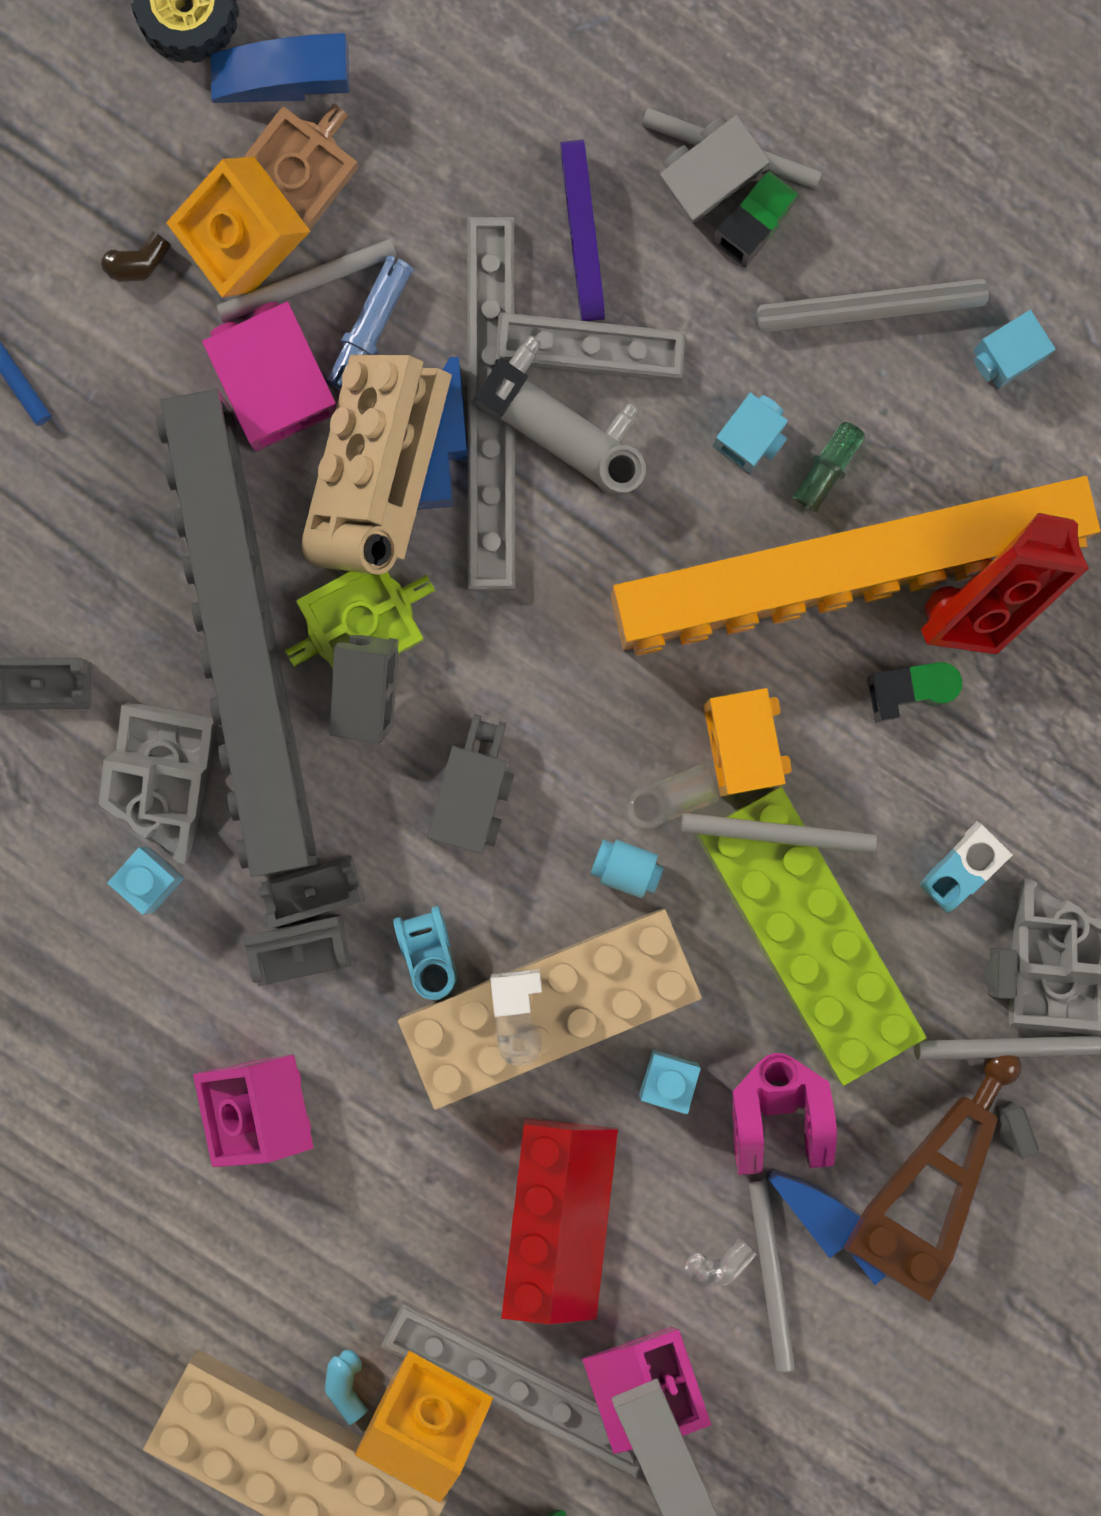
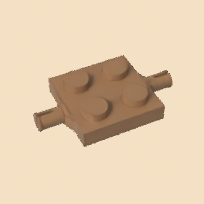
M334 103L318 125L301 120L282 106L244 155V157H255L309 230L314 227L359 168L358 162L340 149L333 139V135L349 117L342 108L339 109V106Z

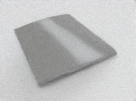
M127 701L121 705L116 751L103 761L99 805L116 818L126 820L132 830L143 838H151L173 854L172 859L177 863L186 864L189 861L201 815L217 726L214 725L213 719L210 717Z
M1023 879L1019 889L1013 931L1012 950H1017L1018 984L1017 996H1015V999L1009 998V1027L1101 1035V919L1089 917L1082 908L1068 900L1060 901L1038 888V883L1034 880Z

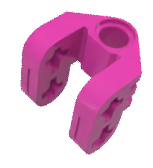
M784 1053L767 1055L733 1090V1142L738 1175L763 1172L764 1136L761 1113L766 1116L795 1113L798 1108H803L805 1114L804 1143L809 1168L834 1166L837 1126L829 1081ZM772 1081H782L787 1085L778 1087L769 1083Z

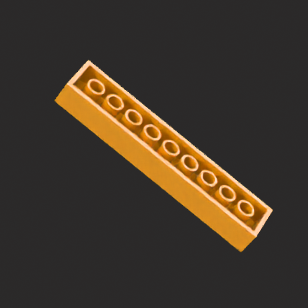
M1082 476L613 585L611 601L623 651L634 649L635 656L647 655L663 650L662 646H665V641L680 638L682 646L708 640V636L712 635V630L725 627L727 635L737 634L755 629L754 625L759 624L760 619L772 617L773 624L785 623L801 618L800 615L806 613L807 608L816 606L818 607L819 614L846 608V604L853 602V598L859 596L864 597L865 603L890 598L893 596L892 593L900 591V587L909 585L911 592L923 591L939 586L938 583L947 580L949 575L955 574L956 582L970 580L984 570L1037 513L1074 519L1078 523L1080 548H1087V540L1101 532L1088 477Z

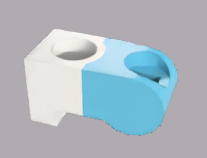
M978 821L964 834L963 839L925 876L919 885L946 913L955 909L970 894L973 895L1013 856Z

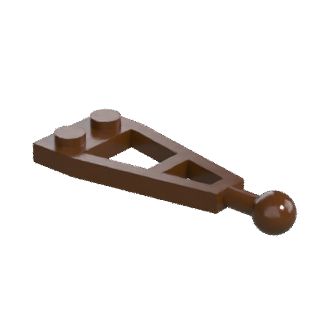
M1004 1055L995 1058H984L983 1071L985 1078L974 1098L970 1100L967 1097H960L866 1206L843 1247L844 1250L925 1301H931L954 1259L998 1121V1117L989 1112V1109L1002 1086L1012 1084L1018 1079L1021 1073L1019 1057ZM967 1118L974 1122L976 1127L963 1167H961L938 1151ZM926 1165L957 1184L936 1247L884 1215Z

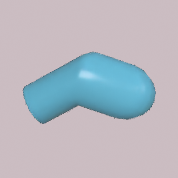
M344 1350L339 1357L334 1356L330 1360L325 1381L326 1395L348 1425L355 1423L368 1411L352 1389L354 1374L362 1369L361 1359L352 1350Z

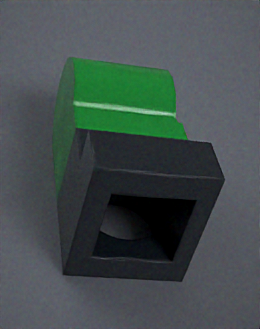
M771 171L767 172L731 216L728 215L716 229L713 243L746 268L780 226L779 223L792 208L799 197V193Z
M947 662L878 672L867 676L875 723L899 718L898 706L924 702L930 706H940L953 701L962 689L960 672L955 666Z

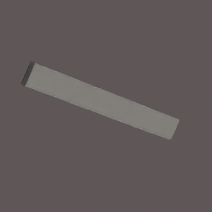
M467 217L468 590L515 591V428L502 419L500 421L496 420L472 403L474 397L497 364L495 363L499 313L515 314L514 217Z

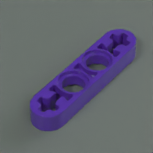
M584 139L560 142L580 319L587 322L604 320V299Z

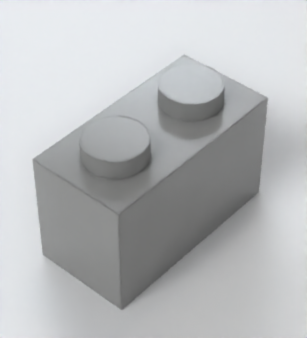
M737 115L729 121L724 116L719 117L700 133L704 138L703 141L690 151L685 145L681 146L662 162L666 169L660 173V178L693 224L769 168V159Z

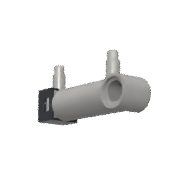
M530 336L518 348L510 362L503 358L499 359L472 401L474 405L496 420L500 421L502 419L594 481L607 494L622 496L633 491L643 482L646 474V463L643 456L635 448L621 444L634 424L633 420L639 413L636 406L631 403L626 404L623 410L616 415L607 431L604 432L527 380L529 376L525 372L535 359L536 352L541 346L539 340ZM620 458L629 464L631 476L626 483L615 482L610 477L608 466L612 459Z

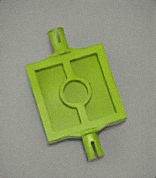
M350 571L296 600L307 620L310 637L288 649L286 648L285 652L290 657L294 667L319 654L330 663L333 669L335 645L338 642L349 643L351 635H364L383 639H399V655L425 641L413 619L411 604L436 591L427 574L401 587L399 583L390 577L388 571L378 575Z

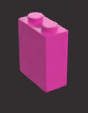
M288 301L280 305L278 302L267 303L253 312L254 317L242 323L236 324V322L232 321L219 325L210 332L211 337L202 341L243 431L255 452L331 418L337 407Z

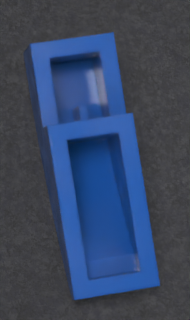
M345 33L285 37L250 43L211 54V100L213 103L305 101V94L350 93L349 46Z
M449 357L443 368V371L452 374L417 510L453 507L450 461L468 459L459 357Z
M773 1168L766 1173L770 1182L826 1255L831 1258L839 1252L847 1242L861 1215L828 1191L800 1177ZM852 1255L874 1285L886 1277Z

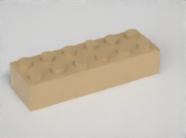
M660 908L508 971L540 969L542 992L529 994L530 1013L498 1016L495 1019L491 980L489 979L402 1015L398 1019V1023L434 1110L702 999L666 910Z
M199 1349L188 1363L143 1448V1451L264 1516H439L447 1502L448 1496L447 1493L441 1503L358 1458L354 1454L363 1437Z

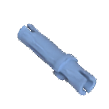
M386 256L385 263L351 332L344 333L341 339L343 348L329 376L325 380L327 384L341 391L342 375L348 365L350 355H376L378 352L375 345L410 275L414 271L408 263L401 259H398L396 264L394 263L395 257Z

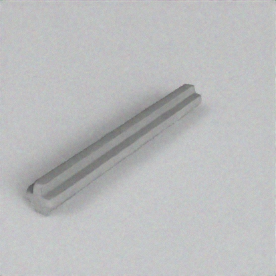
M974 279L763 304L757 310V324L761 332L982 307L988 302L989 292L986 280Z

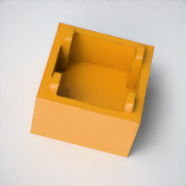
M255 157L222 159L166 222L222 298L246 294L256 290L311 232Z
M768 688L710 698L703 705L720 797L786 784L784 774L791 773L792 768L789 756H780L773 716L779 715L781 712L778 698H769Z
M409 1350L392 1377L354 1455L441 1503L460 1476L494 1397Z

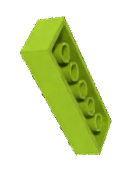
M782 786L771 790L726 816V818L804 826ZM695 834L837 1082L845 1086L927 1038L817 847Z

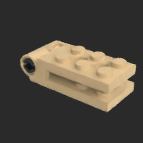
M350 355L348 365L342 375V387L336 410L330 421L331 430L324 456L318 467V479L302 537V552L305 559L311 565L378 575L389 571L396 559L405 558L452 374L439 368H422L424 362L410 355Z

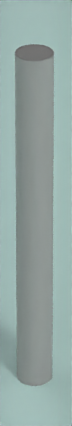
M647 108L642 126L695 146L704 140L700 133L705 128ZM762 150L770 161L769 168L765 172L771 171L776 176L816 190L822 174L821 171Z
M390 238L216 306L223 323L251 313L267 303L279 302L381 263L385 261L386 256L396 257L397 254Z
M682 813L681 832L871 854L875 853L877 844L876 834Z
M1100 1036L931 1040L921 1041L914 1045V1054L916 1060L995 1058L1004 1055L1016 1057L1100 1055L1101 1038Z
M755 1178L748 1180L776 1371L789 1372L795 1369L768 1182L767 1178Z

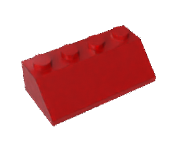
M524 1117L501 1319L549 1325L597 1320L618 1128Z

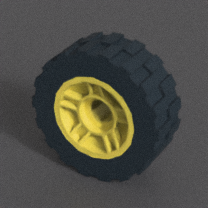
M133 0L131 7L136 22L152 49L155 47L160 55L165 58H174L176 62L193 61V63L201 62V59L208 56L211 58V54L216 53L219 49L225 48L229 44V38L232 33L235 34L238 26L236 19L239 17V7L236 0H190L193 7L188 12L179 11L185 5V0Z

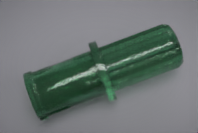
M850 422L841 423L821 455H814L812 458L815 464L797 491L793 493L792 498L805 508L810 506L808 509L817 513L836 481L845 478L846 474L843 470L865 439V433Z

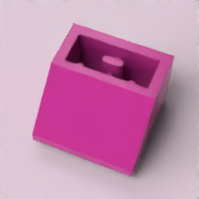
M670 1326L582 1358L613 1454L630 1451L633 1448L615 1411L612 1397L657 1378L683 1436L711 1426L679 1329Z

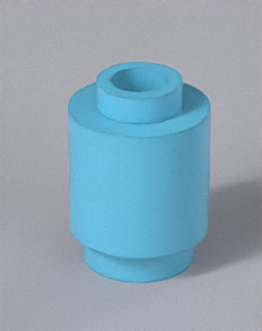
M603 839L590 875L600 878V884L642 899L645 891L655 893L664 867L656 864L658 854L615 839L614 843Z

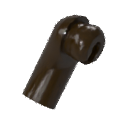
M152 231L139 251L110 250L106 252L101 259L102 269L111 279L118 282L146 280L156 269L171 247V244L162 236Z

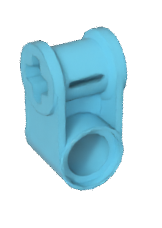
M440 906L432 907L430 913L403 920L401 917L393 918L397 940L402 955L407 962L416 992L429 1000L442 999L450 995L456 987L458 978L450 950V939ZM432 928L431 932L412 937V934ZM432 964L442 966L448 974L447 985L439 992L428 990L423 983L422 976L424 970Z

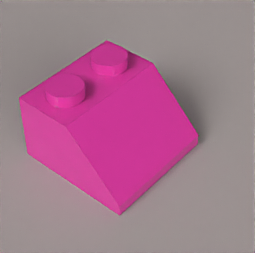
M294 1054L263 1058L193 1074L212 1167L270 1163L314 1148L311 1137V1123L306 1113L301 1089V1075L297 1068Z

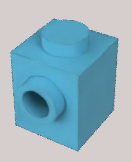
M750 392L718 434L712 447L750 474L763 456L771 461L788 438L781 434L788 420L781 416L784 411L775 401L765 395L757 398Z

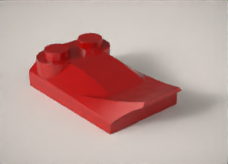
M1037 513L1010 544L984 570L969 580L962 588L946 586L933 592L924 606L928 622L921 628L926 644L997 655L1089 569L1079 545L1078 523L1074 519Z

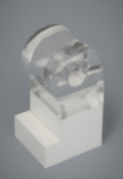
M540 969L491 974V989L500 1054L506 1062L514 1066L531 1064L541 1051V1034L532 1022L529 994L542 992Z

